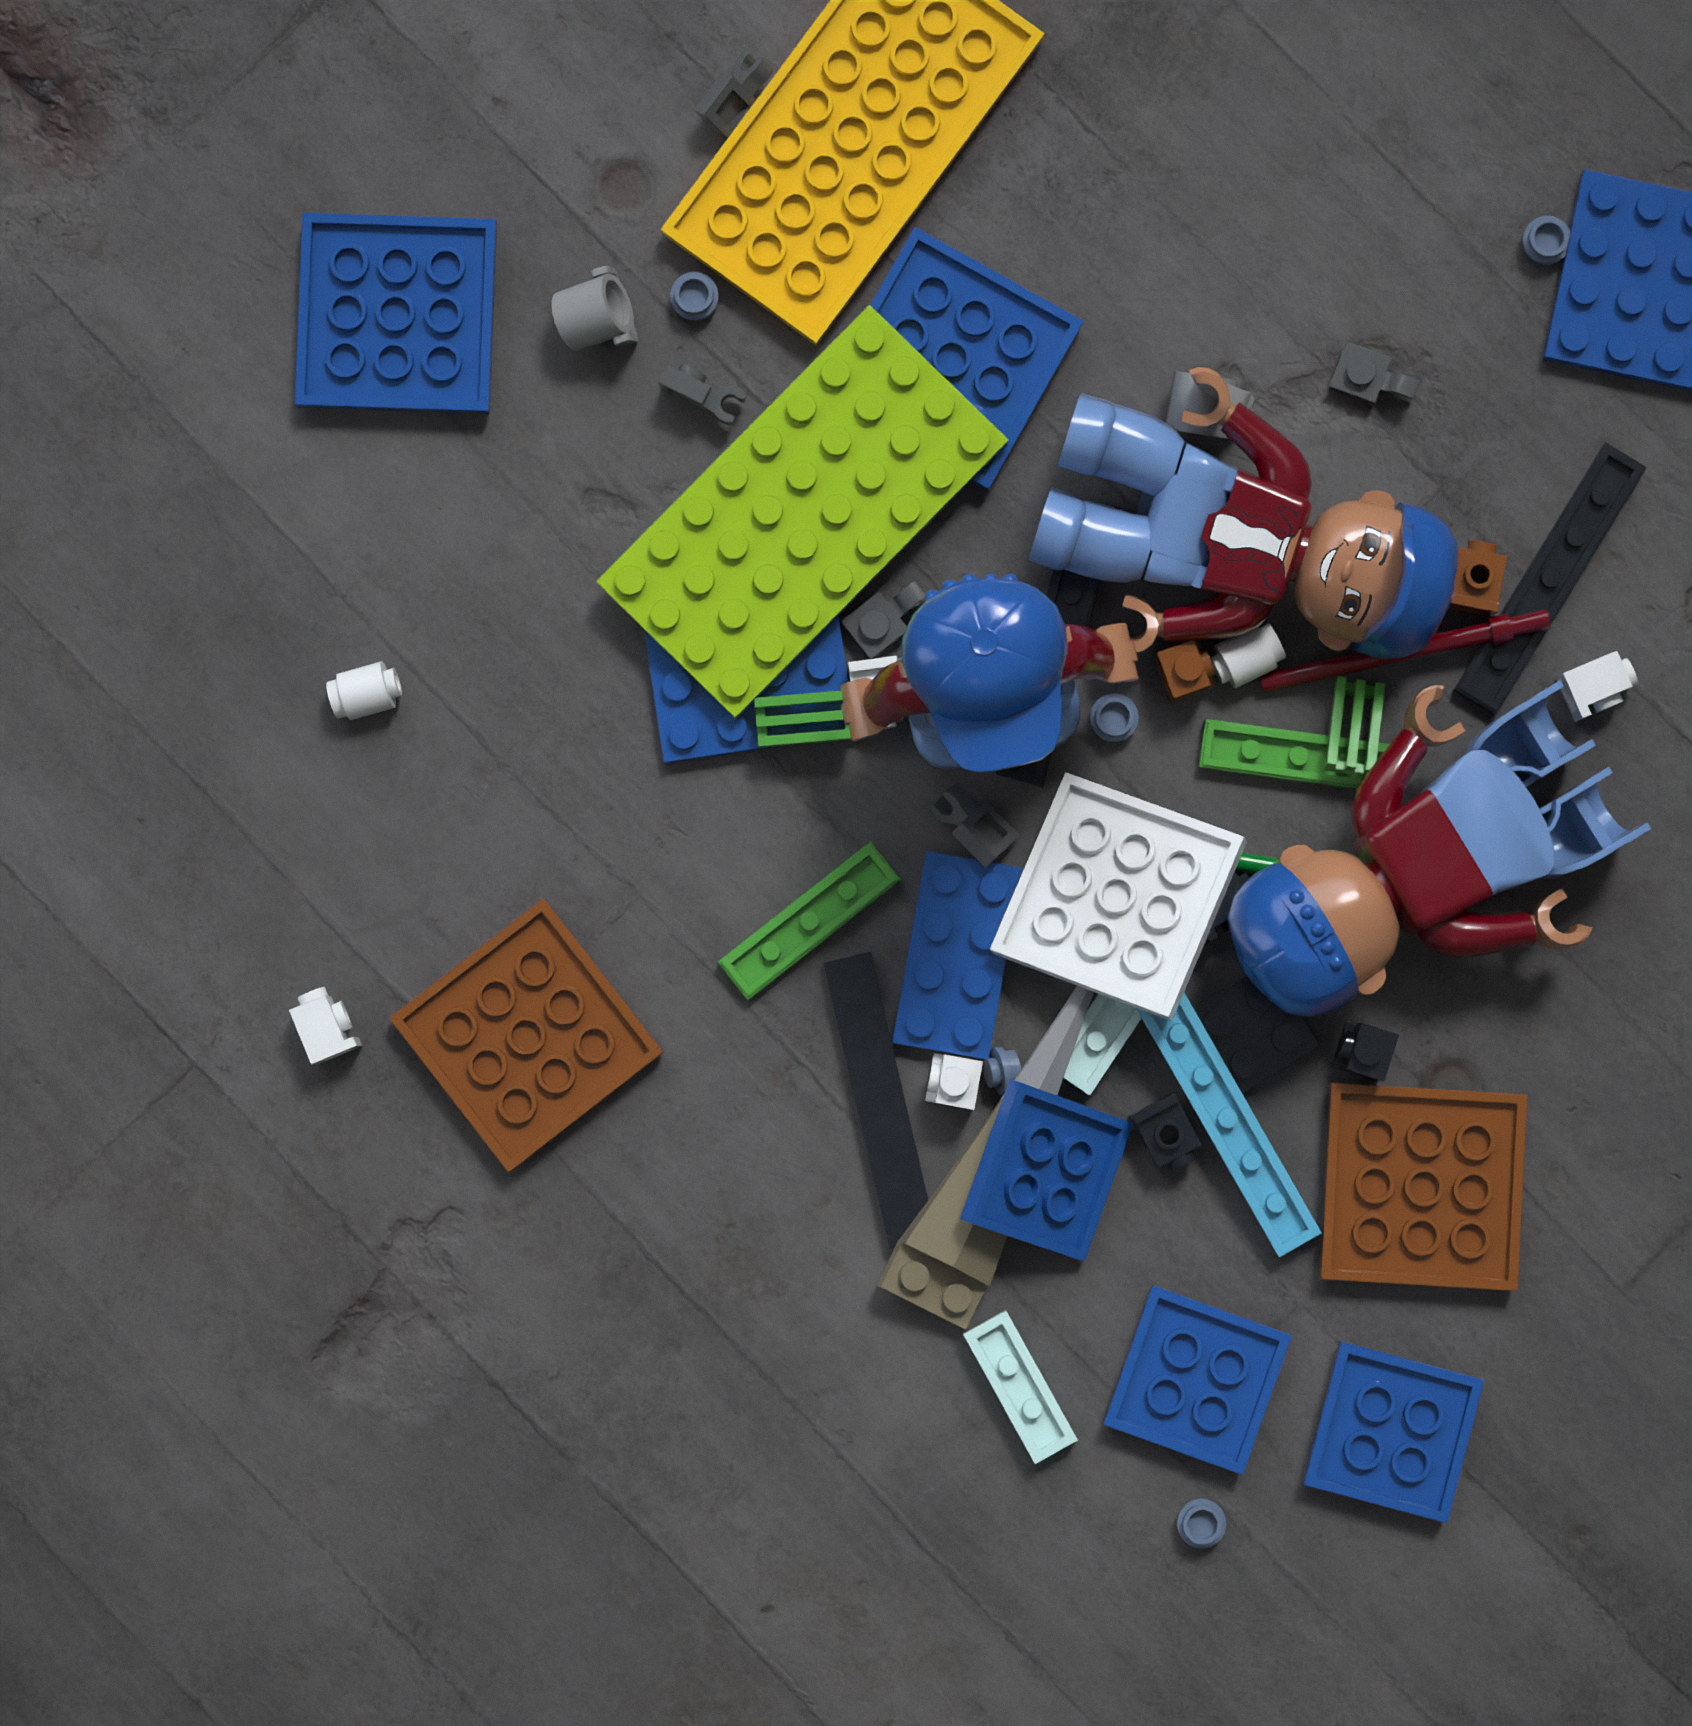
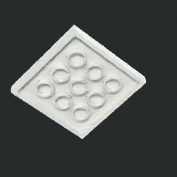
M1065 772L990 950L997 956L1172 1021L1247 841L1241 835Z

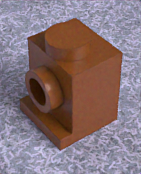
M1470 540L1468 541L1467 548H1458L1455 589L1448 608L1449 610L1492 617L1498 612L1507 556L1496 554L1497 545ZM1481 567L1486 571L1487 580L1485 583L1478 584L1472 580L1470 575L1472 568Z
M1194 640L1179 644L1157 652L1153 658L1170 704L1216 687L1212 677L1215 675L1211 659L1206 648L1201 647L1200 641L1195 643Z

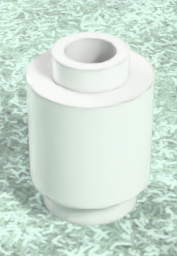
M1266 624L1239 637L1227 638L1215 644L1214 650L1216 655L1210 659L1214 672L1221 684L1230 681L1236 689L1276 669L1277 662L1285 659L1286 655L1274 629L1270 624Z
M382 661L338 673L335 680L326 683L328 698L337 719L348 717L349 720H354L396 708V697L402 696V688L395 668L387 670Z

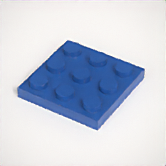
M1010 1079L960 1219L1085 1262L1134 1123Z
M1152 1285L1103 1424L1243 1475L1292 1335Z
M1339 1341L1302 1483L1306 1486L1448 1523L1484 1380Z

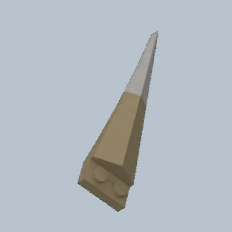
M1080 986L1075 988L1029 1059L1015 1077V1081L1058 1095L1092 999L1093 991ZM1004 1095L949 1173L898 1240L876 1285L965 1330L986 1287L991 1284L1007 1239V1235L960 1219Z

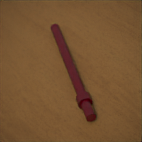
M1547 609L1509 617L1505 613L1488 617L1487 623L1435 634L1422 650L1407 657L1387 659L1354 652L1270 671L1260 676L1263 692H1269L1493 641L1494 646L1513 642L1514 636L1549 629L1551 624Z

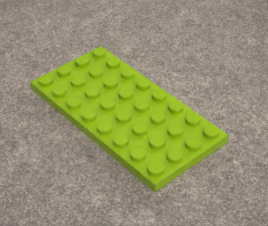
M869 305L596 582L715 700L737 719L754 701V698H757L1007 445L1009 440Z

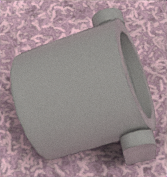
M610 266L595 268L591 270L593 279L561 290L553 295L551 302L554 323L559 335L571 350L578 352L613 339L614 345L619 347L638 342L631 302L615 268Z
M1174 371L1166 424L1173 427L1176 431L1228 438L1220 431L1222 426L1218 423L1209 426H1196L1181 421L1184 409L1201 414L1211 412L1218 403L1219 395L1215 388L1209 384L1195 385L1190 373ZM1222 378L1227 384L1230 402L1235 405L1240 402L1248 409L1251 408L1254 403L1253 395L1249 391L1237 388V380Z

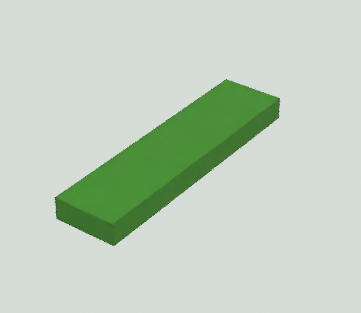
M1210 719L1204 720L1198 765L1200 769L1357 790L1364 779V776L1325 770L1328 735ZM1340 737L1337 760L1346 761L1349 738ZM1359 740L1357 763L1364 764L1367 745L1365 740ZM1378 744L1377 760L1390 744Z
M870 841L719 960L718 963L747 1000H749L901 879Z

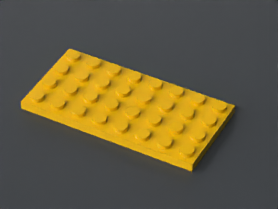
M830 0L660 229L661 234L817 346L1044 39L1045 33L999 0Z

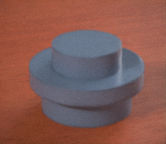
M1538 217L1529 223L1523 233L1522 244L1524 251L1536 263L1543 265L1557 263L1566 256L1571 232L1568 226L1557 217Z
M689 272L681 275L672 285L670 300L675 312L680 317L690 321H699L710 316L716 309L719 299L718 289L714 281L709 276L700 272Z
M1111 693L1102 696L1095 702L1090 712V724L1094 733L1099 738L1108 742H1120L1129 738L1138 725L1139 715L1135 704L1122 694Z
M995 1047L990 1050L989 1058L983 1062V1072L987 1086L989 1088L994 1087L998 1095L1003 1096L1009 1080L1015 1079L1021 1070V1065L1015 1050L1005 1051L1002 1047Z
M1203 1498L1194 1499L1181 1508L1177 1517V1529L1181 1538L1190 1546L1209 1548L1222 1539L1226 1530V1518L1222 1509L1215 1502Z

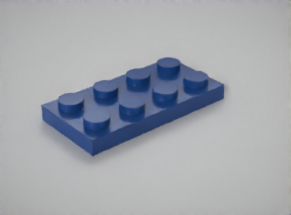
M926 851L892 1043L984 1060L989 1058L1006 963L1005 958L993 954L990 948L1020 880L1022 868L991 863L985 868L975 859Z

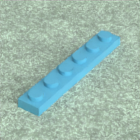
M1183 993L1172 1021L1136 1008L1278 1257L1285 1255L1321 1234L1322 1232L1185 993Z

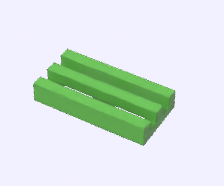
M1337 676L1325 761L1326 771L1365 777L1375 764L1378 753L1385 683L1376 682L1375 686L1366 685L1365 680L1356 679L1355 683L1347 682L1346 677ZM1345 695L1354 697L1346 761L1337 760L1344 698ZM1364 698L1372 699L1365 762L1364 764L1357 763L1363 704Z
M841 690L754 698L759 748L851 740L848 725H845V729L767 735V727L843 721L842 710L766 716L765 712L767 708L843 702Z

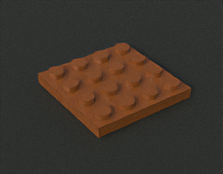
M544 898L389 1018L508 1173L664 1053Z
M1330 1083L1319 1278L1518 1291L1528 1095Z

